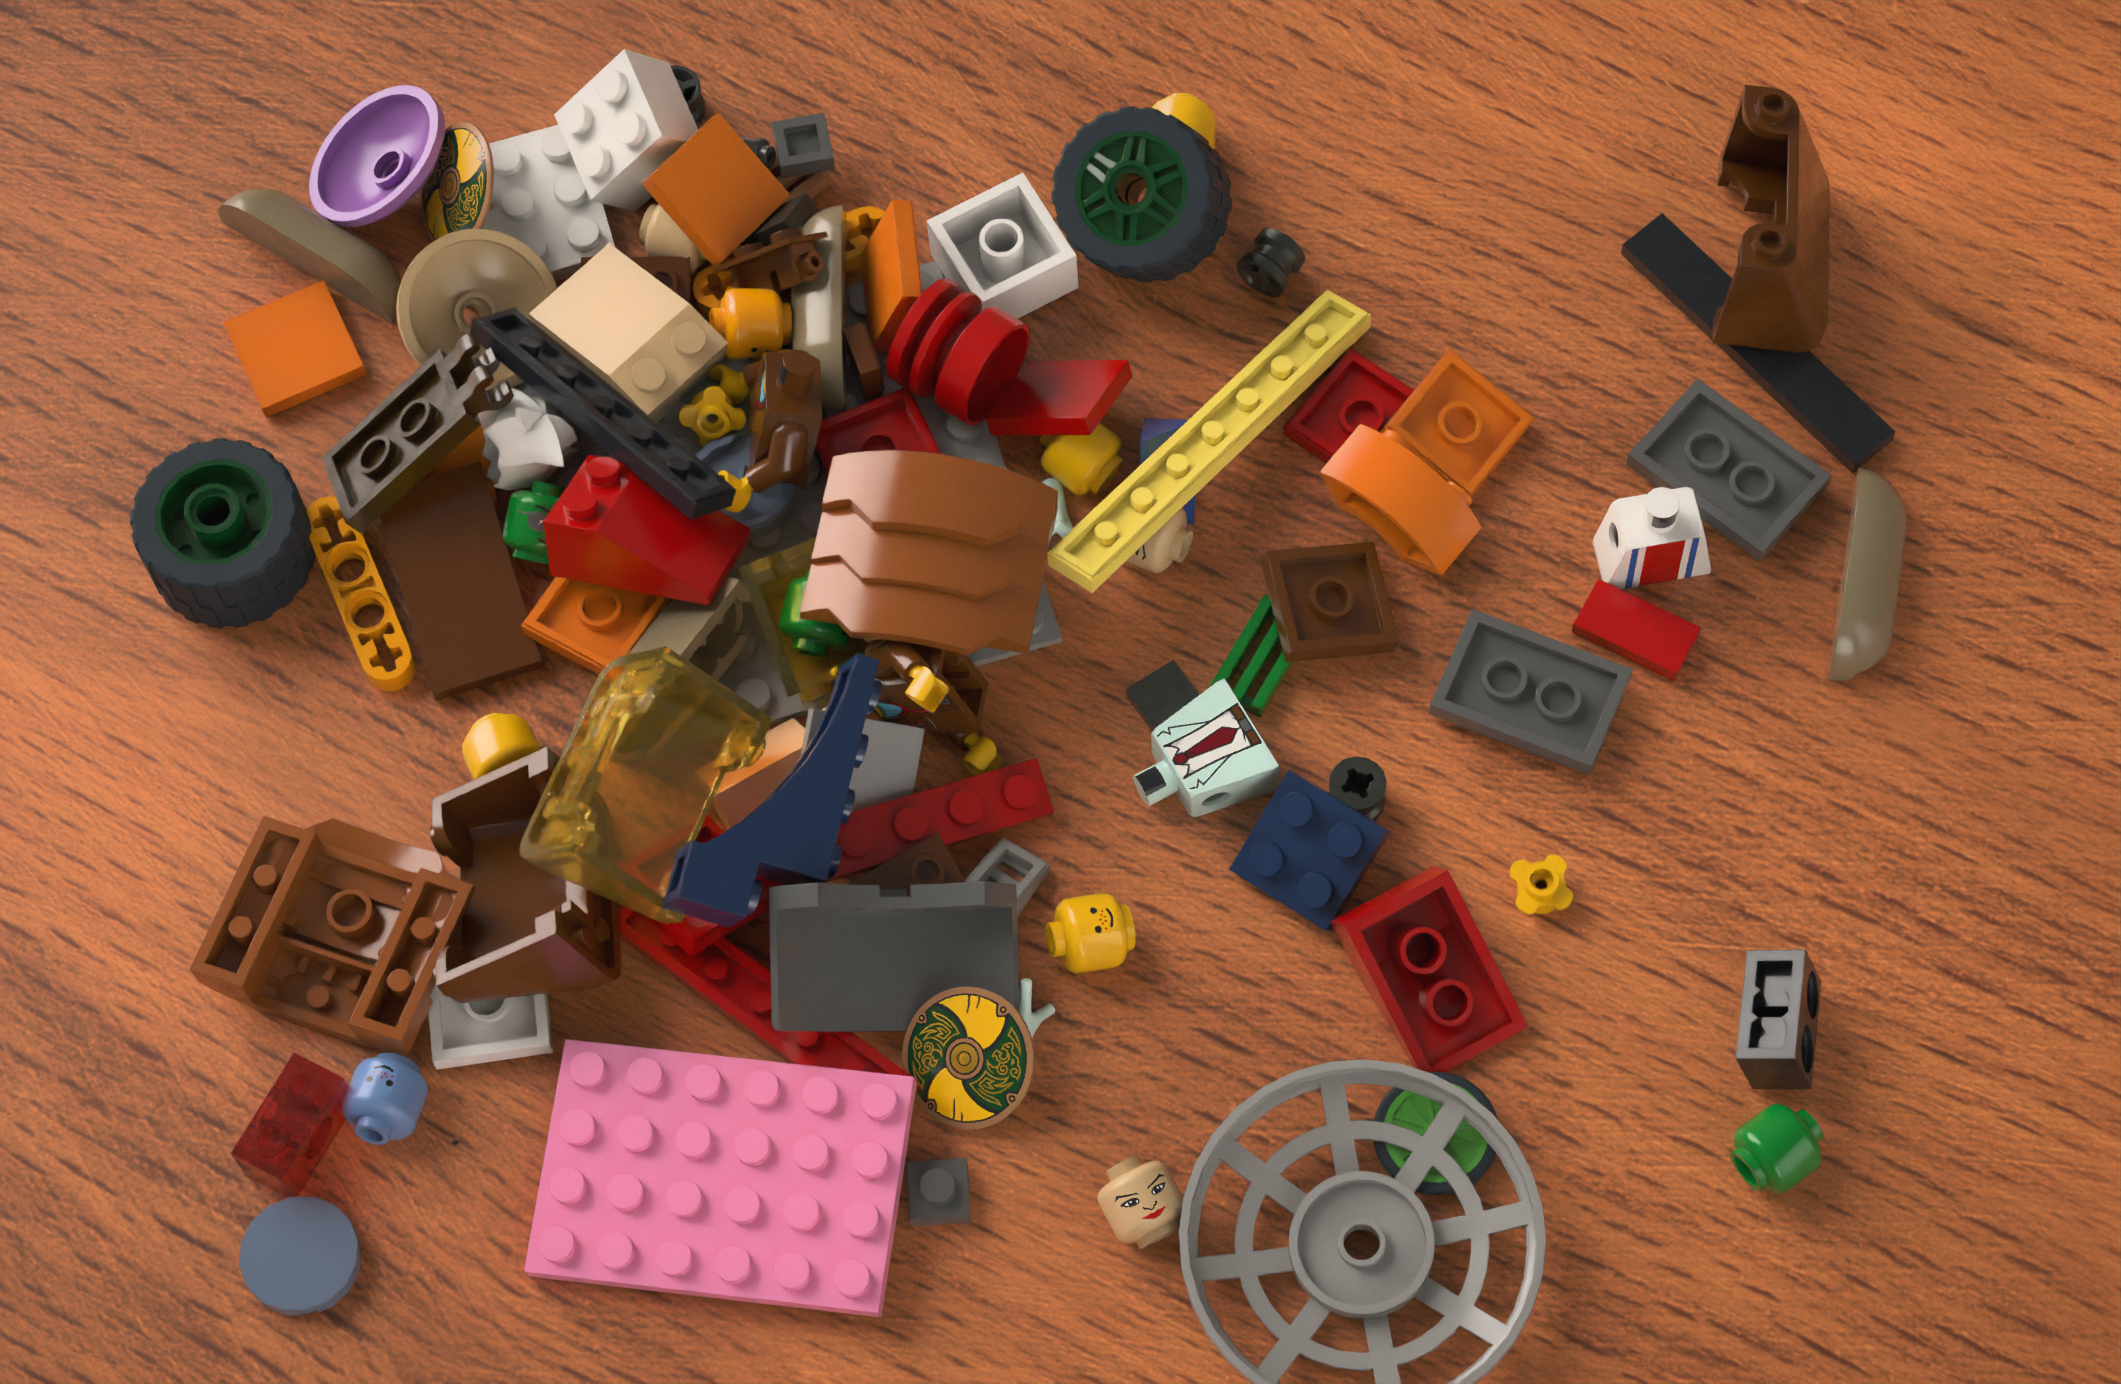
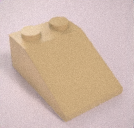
M610 243L532 310L528 316L541 330L655 423L709 376L710 370L715 365L723 364L728 342L690 303Z

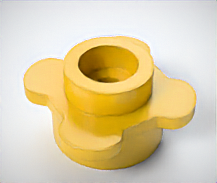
M712 386L697 393L690 405H684L680 409L679 421L683 426L691 427L699 435V443L704 447L708 442L721 438L732 430L742 429L746 423V415L741 408H734L732 399L722 388ZM710 414H716L718 416V418L715 421H710L707 419L708 415Z
M1549 855L1544 861L1529 863L1526 860H1517L1512 864L1509 876L1517 885L1515 905L1521 913L1525 915L1546 914L1555 909L1564 910L1571 905L1573 893L1565 884L1564 873L1566 872L1567 864L1564 859L1557 855ZM1541 880L1547 886L1544 889H1538L1535 884Z

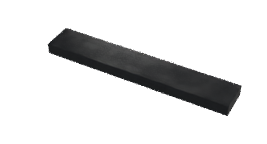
M1661 213L1622 244L1621 255L1713 341V319L1717 308L1723 307L1732 278ZM1715 343L1852 473L1893 441L1895 431L1810 351L1795 353Z
M515 307L473 320L470 333L476 336L478 343L487 350L491 347L495 350L502 364L690 520L732 506L736 489Z

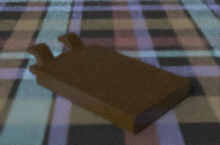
M468 333L461 337L456 343L454 350L448 355L439 349L321 457L345 523L359 533L365 531L481 425L478 417L480 412L502 409L513 399L514 394L509 382L505 379L499 382L493 389L485 390L494 381L492 374L498 369L500 361L495 350L491 347L480 357L471 358L481 349L473 333Z

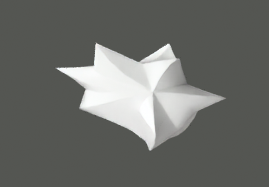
M511 388L514 396L507 406L499 410L483 411L478 414L485 436L482 456L492 461L486 477L495 483L493 487L505 490L532 489L533 480L546 482L559 466L564 467V462L579 451L569 446L577 441V437L573 427L564 419L558 417L556 408L541 395L530 396Z

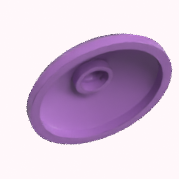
M400 85L381 90L352 108L328 134L314 160L309 180V193L316 211L338 226L357 227L380 221L407 204L427 182L441 155L444 142L445 119L438 102L419 87Z

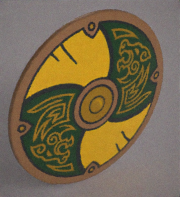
M458 122L445 130L440 158L431 176L421 188L422 219L427 235L432 242L444 235L459 230L481 229L488 212L494 208L492 199L494 165L491 148L481 129L472 123Z
M957 987L933 996L916 1012L904 1037L902 1065L904 1071L918 1080L919 1089L915 1093V1100L927 1114L950 1127L966 1130L980 1129L1002 1121L1021 1104L1033 1079L1035 1051L1031 1033L1026 1022L1010 1002L987 989Z

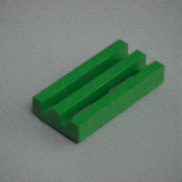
M1266 594L1263 595L1210 684L1211 687L1216 682L1225 678L1229 685L1268 617L1274 619L1273 624L1234 689L1231 688L1243 709L1260 718L1293 662H1285L1282 651L1255 698L1253 699L1246 695L1279 640L1270 597Z

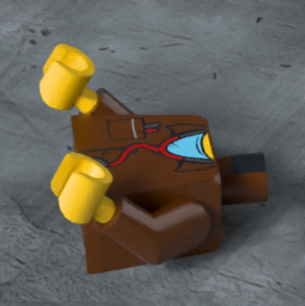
M782 349L777 352L764 353L761 360L745 365L743 372H738L722 364L715 365L710 370L709 377L721 382L718 387L722 388L730 396L734 405L742 402L750 389L748 397L750 467L745 470L746 476L742 479L735 477L725 470L717 473L736 489L732 506L724 509L738 513L748 504L752 491L760 494L778 483L806 485L822 419L820 360L803 350Z
M883 639L872 640L867 645L865 656L880 660L875 679L881 681L882 687L874 711L883 721L925 729V731L946 732L961 750L970 749L961 761L964 767L974 776L1000 768L1002 759L997 754L995 744L991 739L982 736L980 729L988 681L967 655L930 646Z

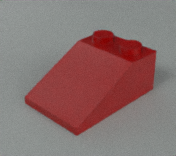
M592 455L587 456L543 521L551 576L708 606L751 538L749 527L719 510L690 520L619 460Z
M1431 866L1330 921L1358 976L1414 1068L1426 1072H1447L1528 1027L1448 870Z

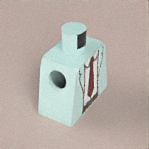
M1225 678L1216 682L1154 729L1151 733L1152 754L1157 763L1132 776L1140 797L1148 807L1176 793L1191 817H1198L1270 793L1279 787V765Z

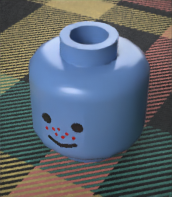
M380 1053L376 1057L363 1060L355 1068L343 1099L342 1113L347 1122L355 1128V1134L363 1141L375 1145H383L388 1140L404 1139L412 1134L416 1128L427 1098V1082L423 1075L420 1074L418 1065L411 1059L396 1053Z

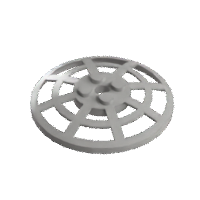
M1361 1059L1327 1062L1294 1071L1262 1087L1230 1113L1211 1135L1193 1167L1183 1197L1179 1242L1182 1274L1191 1306L1208 1339L1227 1363L1251 1384H1282L1279 1382L1299 1355L1336 1369L1373 1371L1376 1384H1401L1398 1366L1410 1363L1432 1352L1449 1339L1459 1327L1490 1344V1347L1474 1364L1446 1384H1476L1492 1372L1514 1346L1532 1313L1543 1277L1546 1234L1543 1205L1533 1173L1516 1141L1488 1109L1466 1091L1432 1073L1400 1063ZM1364 1083L1397 1087L1425 1096L1442 1105L1423 1136L1412 1130L1390 1123L1368 1120L1351 1121L1344 1085ZM1321 1089L1327 1125L1314 1128L1292 1139L1275 1152L1266 1163L1262 1162L1237 1142V1139L1250 1125L1274 1107L1301 1094ZM1463 1120L1476 1129L1499 1156L1514 1183L1519 1202L1483 1210L1481 1200L1469 1177L1456 1161L1444 1151V1148ZM1354 1141L1383 1142L1403 1148L1411 1152V1155L1395 1178L1376 1172L1360 1171ZM1330 1145L1336 1176L1321 1182L1308 1194L1281 1176L1288 1167L1301 1157L1321 1147ZM1222 1161L1250 1183L1237 1216L1234 1239L1235 1254L1199 1257L1198 1233L1201 1209L1211 1179ZM1432 1167L1452 1187L1463 1207L1465 1215L1431 1222L1426 1208L1414 1193ZM1268 1196L1294 1215L1290 1226L1289 1247L1253 1251L1255 1222L1264 1198ZM1525 1227L1527 1247L1524 1277L1514 1309L1504 1324L1474 1306L1480 1296L1487 1274L1490 1248L1489 1235ZM1356 1230H1366L1376 1236L1380 1247L1373 1257L1366 1260H1358L1351 1257L1344 1248V1241L1347 1236ZM1470 1240L1469 1270L1463 1289L1459 1296H1457L1428 1276L1433 1265L1435 1247ZM1294 1272L1297 1281L1310 1299L1291 1325L1283 1320L1270 1304L1260 1285L1258 1276ZM1240 1278L1242 1289L1254 1313L1269 1332L1279 1339L1258 1367L1242 1354L1223 1330L1208 1300L1204 1282ZM1413 1298L1443 1316L1437 1325L1421 1337L1403 1346L1393 1347L1387 1315L1401 1309ZM1332 1312L1346 1318L1363 1319L1369 1352L1340 1351L1318 1344L1311 1339Z

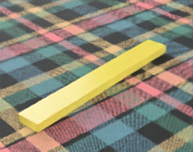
M1326 290L1047 553L1048 566L1093 593L1370 329L1371 314L1333 292Z

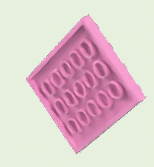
M565 1039L524 1272L530 1277L882 1318L917 1082L911 1076Z

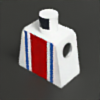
M1658 487L1651 490L1648 494L1620 498L1612 502L1593 538L1592 543L1602 581L1619 589L1711 573L1706 537L1695 495L1690 487L1677 489Z

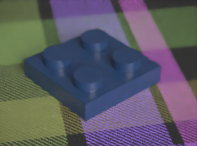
M1288 770L1229 870L1325 931H1331L1333 926L1330 921L1341 915L1391 831L1297 772Z

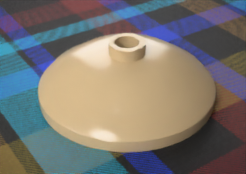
M465 229L449 233L425 247L413 259L402 278L396 306L401 338L413 360L421 367L439 349L448 355L454 350L458 340L470 333L471 325L467 324L463 318V311L466 307L476 309L480 317L515 307L532 321L528 317L529 313L557 289V285L542 259L530 247L510 235L489 229ZM480 345L481 349L471 358L480 357L486 349ZM500 362L498 369L492 374L494 381L485 390L493 389L503 379L509 382L511 388L524 381Z

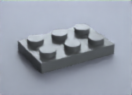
M1699 379L1687 389L1628 454L1626 465L1656 487H1666L1669 489L1692 488L1701 520L1759 562L1765 558L1829 486L1832 477L1826 470Z
M1472 609L1430 703L1429 714L1591 775L1631 680L1633 669Z

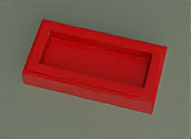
M1600 579L1594 585L1572 626V633L1672 681H1675L1701 630V627Z

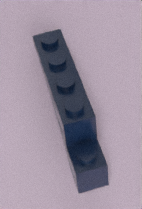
M857 653L840 666L829 704L811 741L789 774L763 803L740 823L720 836L704 844L692 840L676 851L662 908L730 928L746 918V914L752 915L755 911L762 890V882L756 880V876L784 885L825 883L827 878L832 879L834 877L842 855V846L836 844L840 823L845 824L855 801V790L849 789L853 769L860 767L868 747V735L862 734L866 715L874 711L881 693L882 683L880 680L875 679L880 660Z

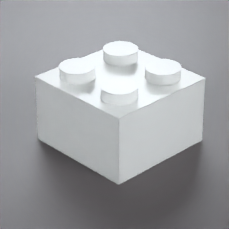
M626 49L621 51L554 114L590 200L634 212L652 197L641 183L698 130L669 62Z
M1024 173L927 220L932 257L946 278L959 284L964 292L971 291L982 300V311L986 308L997 306L1018 319L1079 288L1077 256Z

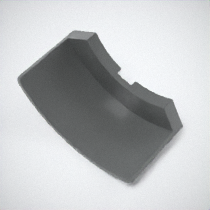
M990 881L910 885V897H907V889H879V885L817 882L769 887L772 1026L775 1030L799 1032L907 1031L912 1018L924 1003L945 990L957 987H979L992 991L1010 1002L1020 1013L1016 884Z

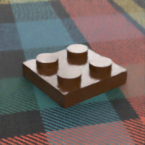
M1374 542L1266 551L1261 564L1285 662L1394 652L1399 639Z

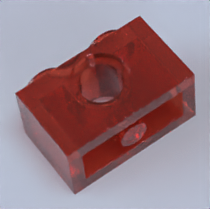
M293 1053L230 1153L245 1176L287 1198L299 1197L346 1121L342 1113V1104L349 1085L345 1078Z

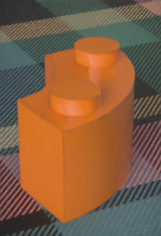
M1360 424L1320 471L1341 510L1359 518L1374 529L1391 546L1401 561L1442 576L1482 528L1476 516L1469 508L1472 504L1469 494L1459 485L1446 481L1426 462L1411 452L1407 441L1392 430H1385L1383 433H1380Z

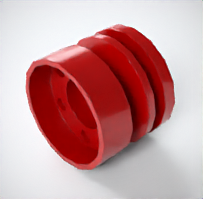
M948 278L939 279L920 295L900 324L890 346L886 362V375L902 387L909 386V389L921 398L935 393V405L939 409L968 426L977 425L987 417L1017 377L1030 343V328L1026 323L997 306L989 307L982 311V300L971 291L964 292L959 284Z

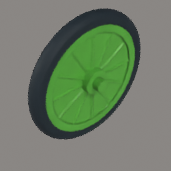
M1429 1072L1466 1091L1497 1118L1494 1107L1487 1096L1472 1082L1451 1073ZM1393 1087L1381 1101L1374 1121L1400 1126L1423 1136L1442 1105L1425 1096ZM1464 1120L1444 1148V1151L1456 1161L1469 1177L1472 1185L1487 1172L1496 1156V1152L1481 1134ZM1373 1141L1379 1161L1392 1178H1395L1411 1155V1152L1387 1143ZM1433 1167L1416 1190L1418 1193L1427 1195L1455 1193L1443 1176Z

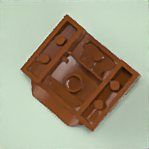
M879 450L833 456L823 496L822 514L811 557V567L800 609V618L839 624L851 638L907 642L943 649L965 656L983 647L1028 654L1048 559L1047 553L1050 549L1058 510V491L1044 483L1005 468L944 454Z
M263 816L189 970L199 983L284 1021L358 1045L409 1054L433 1003L430 995L436 984L433 968L436 965L437 953L442 948L454 945L452 940L476 889L472 884L448 877L438 852L391 840L335 818L302 829Z

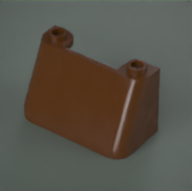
M1745 84L1718 162L1717 186L1728 187L1729 183H1732L1744 195V211L1771 214V222L1749 227L1742 236L1738 249V265L1723 307L1717 308L1713 319V343L1795 353L1807 352L1814 349L1821 342L1828 323L1830 184L1798 104L1792 96L1779 89Z
M545 747L432 799L433 825L430 827L431 841L439 854L445 857L448 856L449 859L460 867V881L472 884L476 889L462 918V947L456 944L449 945L440 949L437 953L433 976L442 994L451 997L459 1003H469L597 988L619 978L622 965L613 822L604 799L589 783L550 748Z

